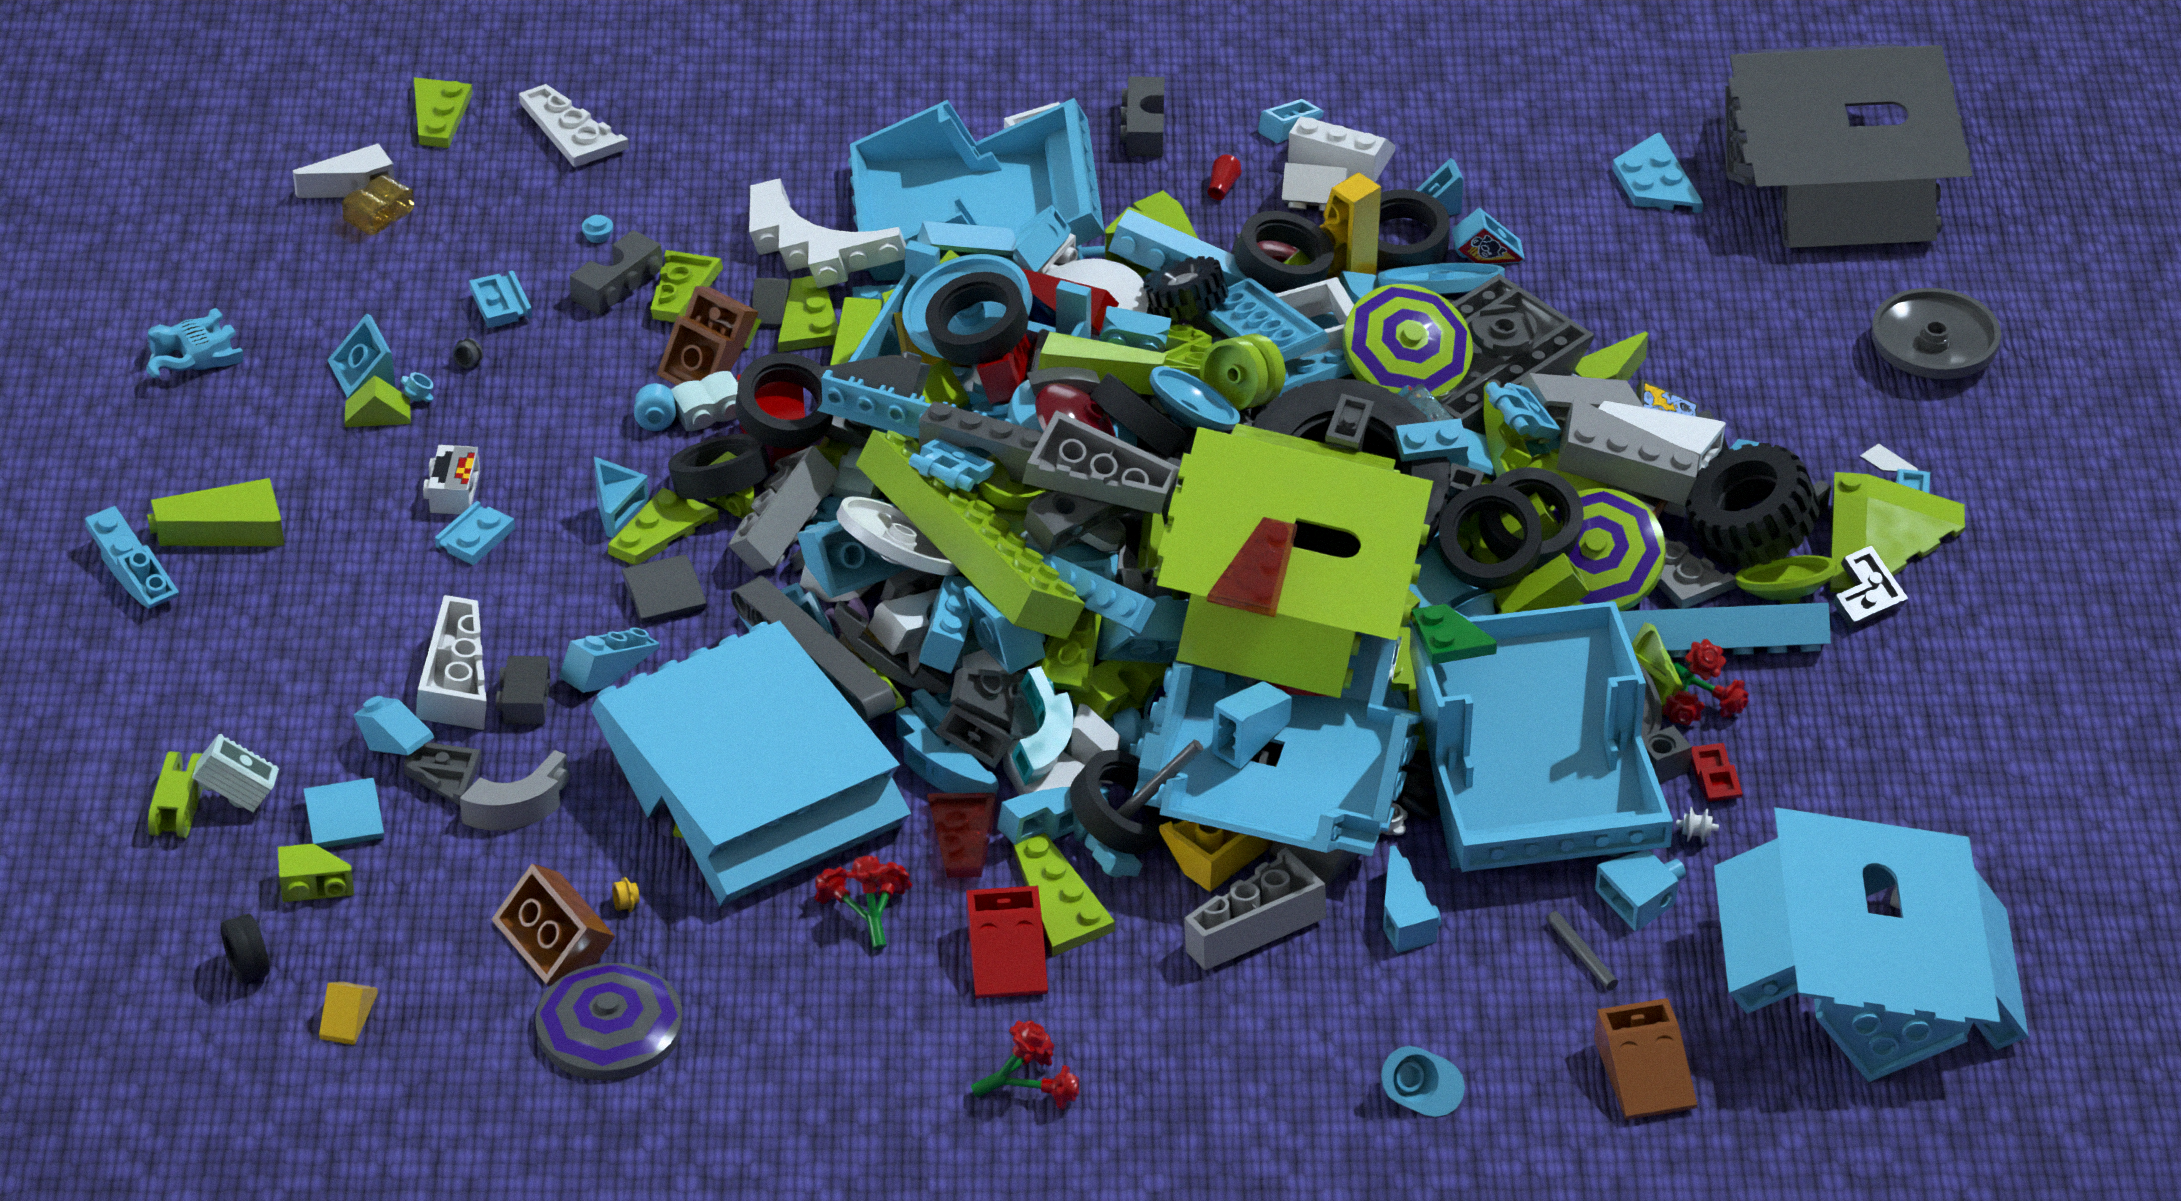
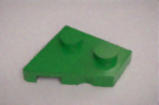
M1441 604L1412 609L1411 621L1431 665L1497 653V642L1494 638L1448 605Z

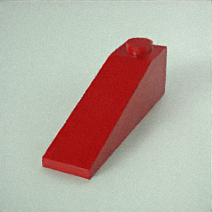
M1021 268L1027 277L1032 298L1055 315L1056 287L1061 280L1091 288V336L1092 334L1100 336L1107 306L1118 307L1119 302L1105 289Z

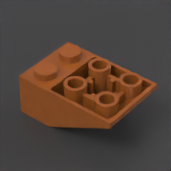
M1668 998L1597 1009L1594 1041L1625 1119L1629 1120L1696 1109L1698 1104L1679 1024Z

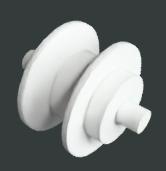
M1690 807V814L1684 813V820H1676V827H1683L1682 834L1687 835V842L1690 841L1692 836H1700L1702 844L1705 843V837H1711V831H1718L1719 824H1712L1713 817L1708 816V809L1705 810L1703 815H1695L1692 807Z

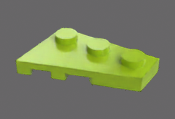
M414 77L419 145L449 148L473 95L472 84Z

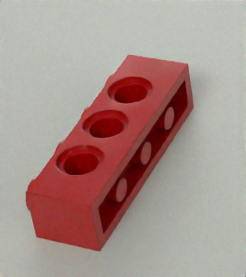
M1026 333L1022 340L1007 354L993 361L978 364L977 371L989 404L996 402L1000 404L1010 403L1015 390L1024 382L1030 350V343Z

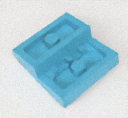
M374 778L304 788L312 841L317 846L326 848L384 838Z

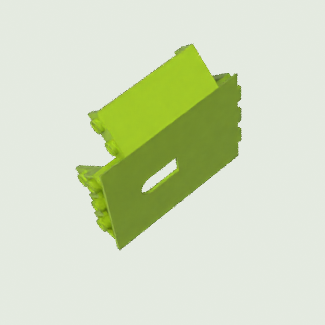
M1236 423L1232 434L1197 427L1191 454H1183L1178 473V484H1176L1175 491L1173 492L1167 516L1169 519L1165 525L1157 554L1159 561L1153 577L1158 578V586L1191 593L1176 660L1340 698L1342 688L1350 689L1354 669L1347 668L1350 655H1358L1362 636L1356 635L1355 632L1397 641L1401 624L1408 625L1412 605L1406 604L1410 584L1417 585L1421 565L1415 564L1419 544L1426 545L1430 525L1424 524L1433 481L1401 474L1399 470L1394 469V459ZM1295 521L1350 533L1358 539L1360 550L1353 557L1339 558L1292 547L1290 542Z

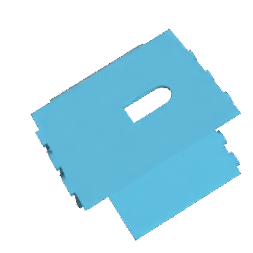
M1355 632L1356 635H1360L1362 638L1358 655H1350L1347 668L1354 669L1350 689L1342 688L1340 698L1289 695L1292 697L1291 720L1270 740V742L1284 745L1276 767L1248 761L1241 769H1238L1212 753L1214 705L1226 697L1251 687V685L1249 686L1237 674L1182 661H1174L1172 667H1167L1164 676L1163 687L1164 692H1167V694L1160 697L1159 702H1154L1152 705L1150 722L1154 723L1153 731L1146 732L1145 738L1140 737L1137 745L1136 758L1140 759L1138 782L1133 795L1195 739L1201 743L1204 750L1174 778L1167 779L1166 785L1161 784L1159 791L1144 805L1161 808L1160 815L1325 853L1340 849L1372 857L1380 831L1388 832L1395 812V808L1391 807L1392 800L1396 801L1398 795L1400 796L1407 777V772L1402 771V767L1404 764L1408 765L1410 760L1413 759L1419 741V736L1413 734L1417 723L1422 722L1423 718L1420 712L1387 705L1402 637L1398 636L1397 641ZM1263 680L1257 681L1254 685L1262 682Z
M1774 807L1777 839L1714 865L1729 994L1746 1014L1795 993H1799L1802 997L1814 998L1816 1019L1868 1082L1968 1042L1967 1035L1973 1022L1995 1050L2029 1037L2007 909L1974 868L1969 837ZM1896 885L1901 918L1868 913L1866 897Z

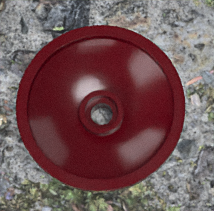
M1052 383L1045 386L1037 394L1035 409L1043 431H1045L1057 410L1117 438L1114 427L1105 410L1080 389L1067 384Z

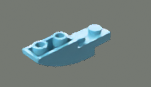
M116 506L85 518V527L100 547L102 560L123 587L139 603L150 609L179 596L178 589L148 545L142 546Z
M908 706L896 711V734L898 739L904 744V762L928 783L958 799L990 809L997 806V790L999 785L991 771L987 772L975 756L953 743L946 745L940 736L937 737L928 728L925 720L920 716L917 717Z

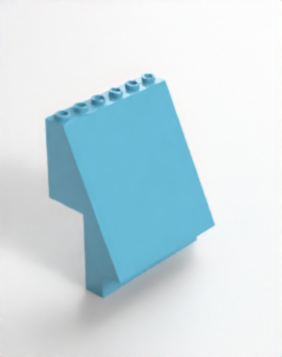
M1075 98L975 142L950 102L946 100L850 144L851 157L848 158V163L853 174L850 177L855 194L852 196V202L856 209V215L853 218L858 232L899 227L907 245L910 240L916 242L922 222L931 221L1011 228L1017 241L1022 225L1053 204L1071 228L1070 233L1076 235V248L1082 247L1081 244L1105 234L1088 119ZM1081 252L1078 253L1077 260H1083ZM905 259L863 270L869 271L875 281L900 280L905 274Z
M1615 601L1466 618L1496 640L1497 653L1431 665L1414 625L1411 624L1409 651L1421 714L1423 715L1422 720L1451 868L1461 867L1462 872L1671 847L1673 819L1641 737L1646 681Z
M780 620L770 625L767 622L759 623L752 627L748 634L739 638L737 634L728 636L719 642V646L708 650L707 647L697 649L688 656L689 659L678 663L677 660H671L660 666L658 672L647 676L645 672L632 677L627 682V685L618 689L615 685L609 686L597 694V698L591 708L647 818L654 816L659 806L666 803L719 906L902 826L911 815L905 800L892 778L900 764Z

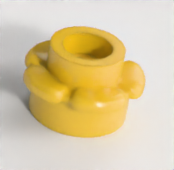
M623 877L620 882L612 883V898L617 911L628 909V912H631L634 909V904H639L640 898L637 884L630 883L627 877Z

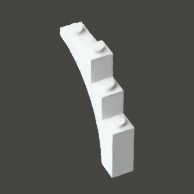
M780 178L750 185L749 233L758 254L763 255L780 251L788 272L809 267L818 288L846 282L850 272L905 259L906 243L899 227L865 232L831 230L810 223L798 216L790 208V201Z

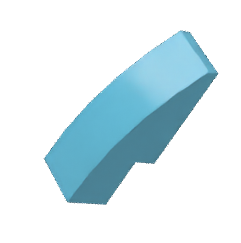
M1099 786L1102 795L1108 802L1110 790ZM1070 787L1039 790L1002 802L997 829L1014 845L1044 832L1052 841L1074 831Z

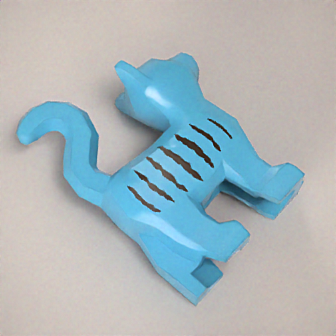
M214 308L204 318L185 320L172 327L161 324L151 327L148 330L147 341L152 354L146 366V371L152 378L160 377L159 369L161 368L179 372L189 369L207 370L243 362V350L241 348L234 350L231 348L230 339L236 335V331L231 325H225L221 330L219 321L223 319V315L217 308ZM174 350H179L183 358L178 359L168 355Z

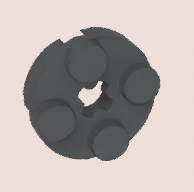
M1500 304L1485 307L1480 311V316L1474 317L1472 320V340L1482 349V354L1487 358L1494 359L1499 356L1519 354L1527 355L1532 352L1533 344L1536 340L1537 323L1534 317L1526 311L1525 316L1515 312L1516 307Z

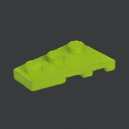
M666 250L664 255L665 265L661 267L660 284L656 286L651 306L653 319L675 323L677 316H685L695 286L709 287L722 271L721 258Z
M813 276L792 279L778 339V352L835 345L838 324L827 286L818 288Z
M662 488L608 543V554L633 565H638L667 549L668 542L682 535L687 538L694 534L695 527L707 522L710 525L719 520L718 509L693 499L681 498L675 492Z
M1083 608L1067 640L1049 636L1044 646L1046 657L1038 660L1035 667H1042L1045 676L1051 679L1054 688L1089 693L1102 616Z

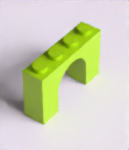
M1535 492L1528 499L1539 514L1542 541H1546L1556 536L1561 531V528L1553 511ZM1506 512L1502 514L1500 519L1505 528L1511 534L1523 540L1524 532L1520 523L1512 515ZM1480 530L1470 535L1475 547L1471 553L1477 562L1484 564L1503 562L1488 549L1482 539ZM1564 553L1532 574L1525 576L1519 582L1505 588L1489 591V593L1496 595L1493 602L1499 609L1501 608L1498 614L1567 607L1590 593L1580 571Z

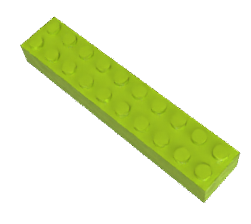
M873 430L856 462V466L1014 626L1067 640L1085 606V603L1075 594L1076 589L1070 584L1063 582L1059 578L1060 573L1057 570L1045 565L1042 562L1043 556L1029 549L1025 545L1026 539L1013 533L1009 529L1011 525L1006 520L997 517L993 513L995 509L977 497L979 493L972 488L967 492L961 488L952 489L945 485V481L934 476L930 478L919 474L918 469L909 466L911 455L913 453L920 455L918 438L909 441L899 433L888 430L887 433Z

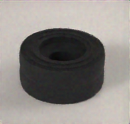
M244 914L221 922L223 946L232 972L238 982L246 983L268 975L270 967L266 947L251 914Z

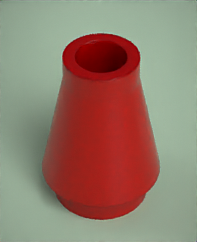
M1225 154L1214 160L1210 185L1207 190L1211 198L1215 200L1224 199L1226 193L1241 176V163L1237 158Z

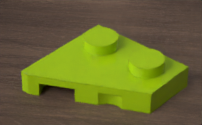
M1644 622L1631 645L1637 660L1648 672L1657 688L1662 705V715H1664L1663 708L1666 705V697L1669 695L1675 696L1676 692L1681 691L1684 686L1656 627L1651 623Z

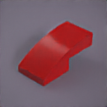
M1724 743L1693 746L1690 762L1707 802L1742 798L1743 793L1735 765H1730Z

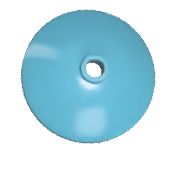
M1159 366L1152 370L1149 376L1151 389L1163 409L1172 416V421L1180 427H1191L1194 429L1201 427L1223 432L1234 429L1236 423H1239L1240 415L1234 405L1207 383L1188 373L1170 367Z

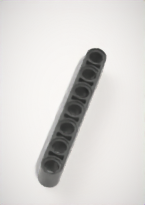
M760 576L731 591L730 597L735 610L752 627L762 622H767L770 625L780 620L865 723L896 707L894 693L884 680L765 577Z

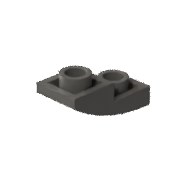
M1055 367L1027 373L1034 396H1037L1045 386L1052 383L1071 385L1090 396L1100 383L1096 371L1084 368Z

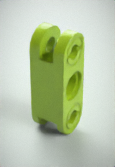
M169 751L167 753L149 809L148 831L151 836H159L162 831L176 832L179 838L188 837L203 790L192 776L196 763L203 753H193L191 755L186 771H182L183 761L180 752Z

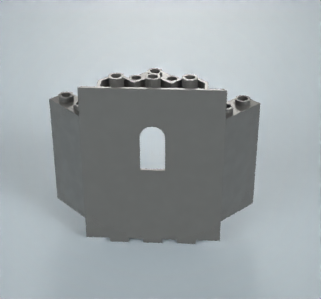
M1896 44L1760 49L1748 50V54L1730 55L1733 75L1732 78H1728L1729 85L1725 86L1726 178L1744 185L1755 184L1756 187L1782 186V232L1784 246L1794 248L1937 241V233L1941 232V217L1937 214L1936 202H1940L1941 188L1940 184L1936 183V178L1973 177L1970 166V153L1965 145L1962 119L1958 115L1954 99V85L1950 82L1942 45L1905 47ZM1891 104L1902 107L1908 115L1907 120L1902 124L1850 127L1845 106Z

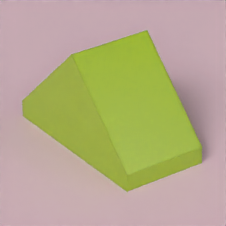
M376 375L345 401V427L411 424L410 398Z

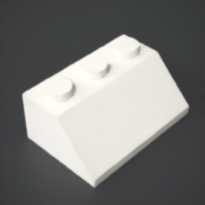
M1300 116L1289 132V163L1347 168L1349 177L1359 172L1376 182L1395 152V145L1386 138L1348 129L1340 125L1325 123L1314 118Z

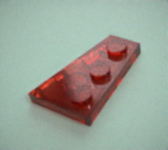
M1263 517L1208 593L1207 602L1275 618L1298 525Z
M996 793L927 794L947 878L982 877L998 803Z

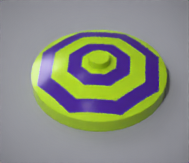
M1391 284L1368 292L1353 306L1342 333L1344 357L1351 372L1359 381L1376 384L1397 394L1405 386L1409 385L1434 402L1447 397L1461 384L1470 367L1473 356L1471 333L1460 312L1439 294L1416 285Z
M1605 488L1578 491L1577 493L1583 505L1584 518L1576 546L1568 558L1580 571L1590 593L1571 606L1615 601L1618 611L1628 610L1650 594L1662 575L1666 559L1662 528L1652 511L1640 500L1627 493ZM1552 505L1550 509L1553 511L1562 530L1563 521L1556 507Z

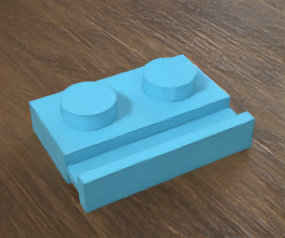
M513 270L509 271V275L503 277L499 273L469 280L470 291L488 328L519 321L518 317L527 316L528 319L532 318V308Z
M476 501L435 537L436 548L444 547L447 549V553L471 565H475L515 529L514 518L489 506L486 509L481 507V503Z

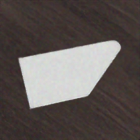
M1880 444L1860 455L1881 470L1897 471V469L1918 471L1916 467Z

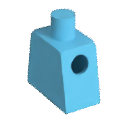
M1644 850L1597 865L1595 891L1636 932L1674 906L1677 899L1678 881L1686 877V871L1680 860L1674 859L1663 864L1651 851Z

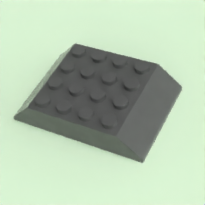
M1500 274L1456 300L1452 305L1463 316L1470 333L1472 320L1474 317H1479L1480 311L1485 307L1505 304L1515 306V312L1521 313L1524 316L1525 311L1530 313L1537 323L1536 340L1533 344L1532 352L1527 355L1499 356L1492 359L1485 357L1482 354V349L1472 340V361L1463 381L1451 394L1435 402L1445 408L1452 419L1461 418L1463 427L1482 435L1486 433L1484 422V385L1487 382H1495L1500 388H1503L1507 382L1521 386L1529 373L1571 376L1594 340L1593 333Z

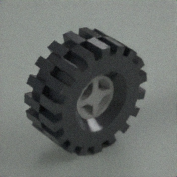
M1198 256L1196 259L1189 257L1182 262L1179 260L1174 261L1173 265L1170 266L1164 265L1160 267L1161 271L1152 272L1151 277H1147L1145 283H1143L1152 315L1171 318L1173 322H1180L1182 318L1190 320L1195 315L1202 316L1206 314L1205 311L1207 310L1213 311L1217 308L1216 304H1223L1225 302L1224 298L1229 296V290L1220 262L1210 256L1206 259L1205 256Z

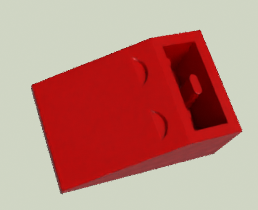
M1038 885L966 890L967 928L975 999L1048 994Z

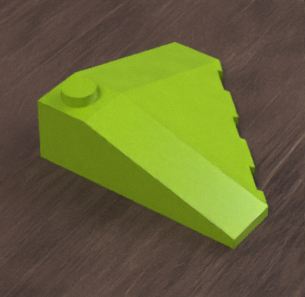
M1834 472L1831 498L1830 558L1836 561L1837 572L1830 580V592L1842 593L1856 587L1841 565L1845 556L1872 546L1891 575L1894 576L1907 568L1905 560L1917 553L1921 558L1940 547L1941 542L1939 539L1950 532L1952 536L1957 537L1965 529V504L1869 474Z

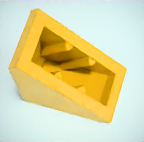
M347 982L328 983L319 1032L320 1039L355 1045L376 999L378 988Z

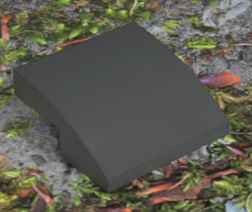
M686 554L621 569L630 601L634 602L641 624L706 609L703 591Z

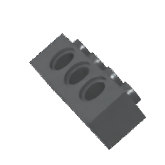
M1055 491L1045 498L1038 497L1028 505L1023 527L1046 554L1049 555L1133 508Z

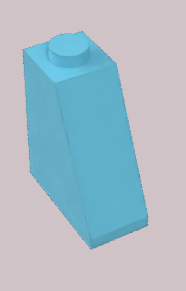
M1262 681L1218 701L1214 705L1212 753L1236 768L1241 769L1290 722L1292 697L1283 690Z

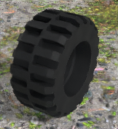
M1759 443L1758 446H1753L1752 444L1741 445L1742 448L1737 450L1731 448L1724 451L1725 455L1711 459L1706 468L1702 467L1697 472V479L1685 502L1686 514L1701 548L1713 560L1719 563L1724 562L1725 565L1737 567L1740 564L1744 568L1754 567V564L1758 563L1762 565L1770 564L1772 559L1777 557L1782 559L1789 555V550L1792 548L1797 549L1803 543L1804 536L1808 537L1814 528L1813 523H1816L1819 515L1818 507L1820 504L1817 493L1799 456L1787 450V448L1776 444L1774 447L1769 443ZM1765 499L1752 508L1739 511L1750 503Z

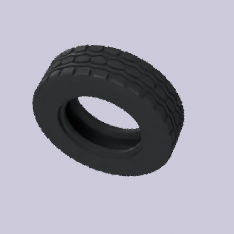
M1325 379V381L1318 380L1305 383L1300 387L1296 386L1282 393L1281 397H1276L1265 406V409L1253 421L1252 427L1327 444L1325 441L1326 433L1341 393L1374 401L1373 412L1365 431L1362 450L1369 454L1394 459V469L1399 470L1401 474L1433 481L1424 524L1430 525L1426 545L1419 544L1416 558H1419L1424 553L1439 529L1440 519L1445 510L1451 483L1450 460L1447 459L1448 456L1401 461L1393 434L1395 427L1399 425L1431 422L1428 421L1424 413L1415 405L1413 406L1410 401L1397 393L1389 391V389L1352 379ZM1295 521L1290 542L1292 547L1339 558L1353 557L1360 550L1358 539L1350 533Z

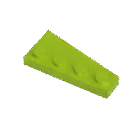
M1045 832L1014 845V856L1025 885H1038L1043 933L1047 936L1052 957L1115 932L1114 919Z

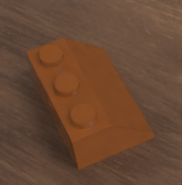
M533 863L491 919L545 984L550 986L572 971L596 964L615 938L611 930L560 872Z

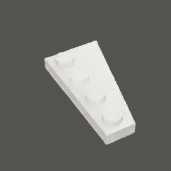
M547 84L519 93L520 104L573 167L585 165L591 161L629 149L628 138L622 134L616 136L611 132L610 126L604 122L598 124L591 119L589 112L583 108L581 110L574 108L571 100Z

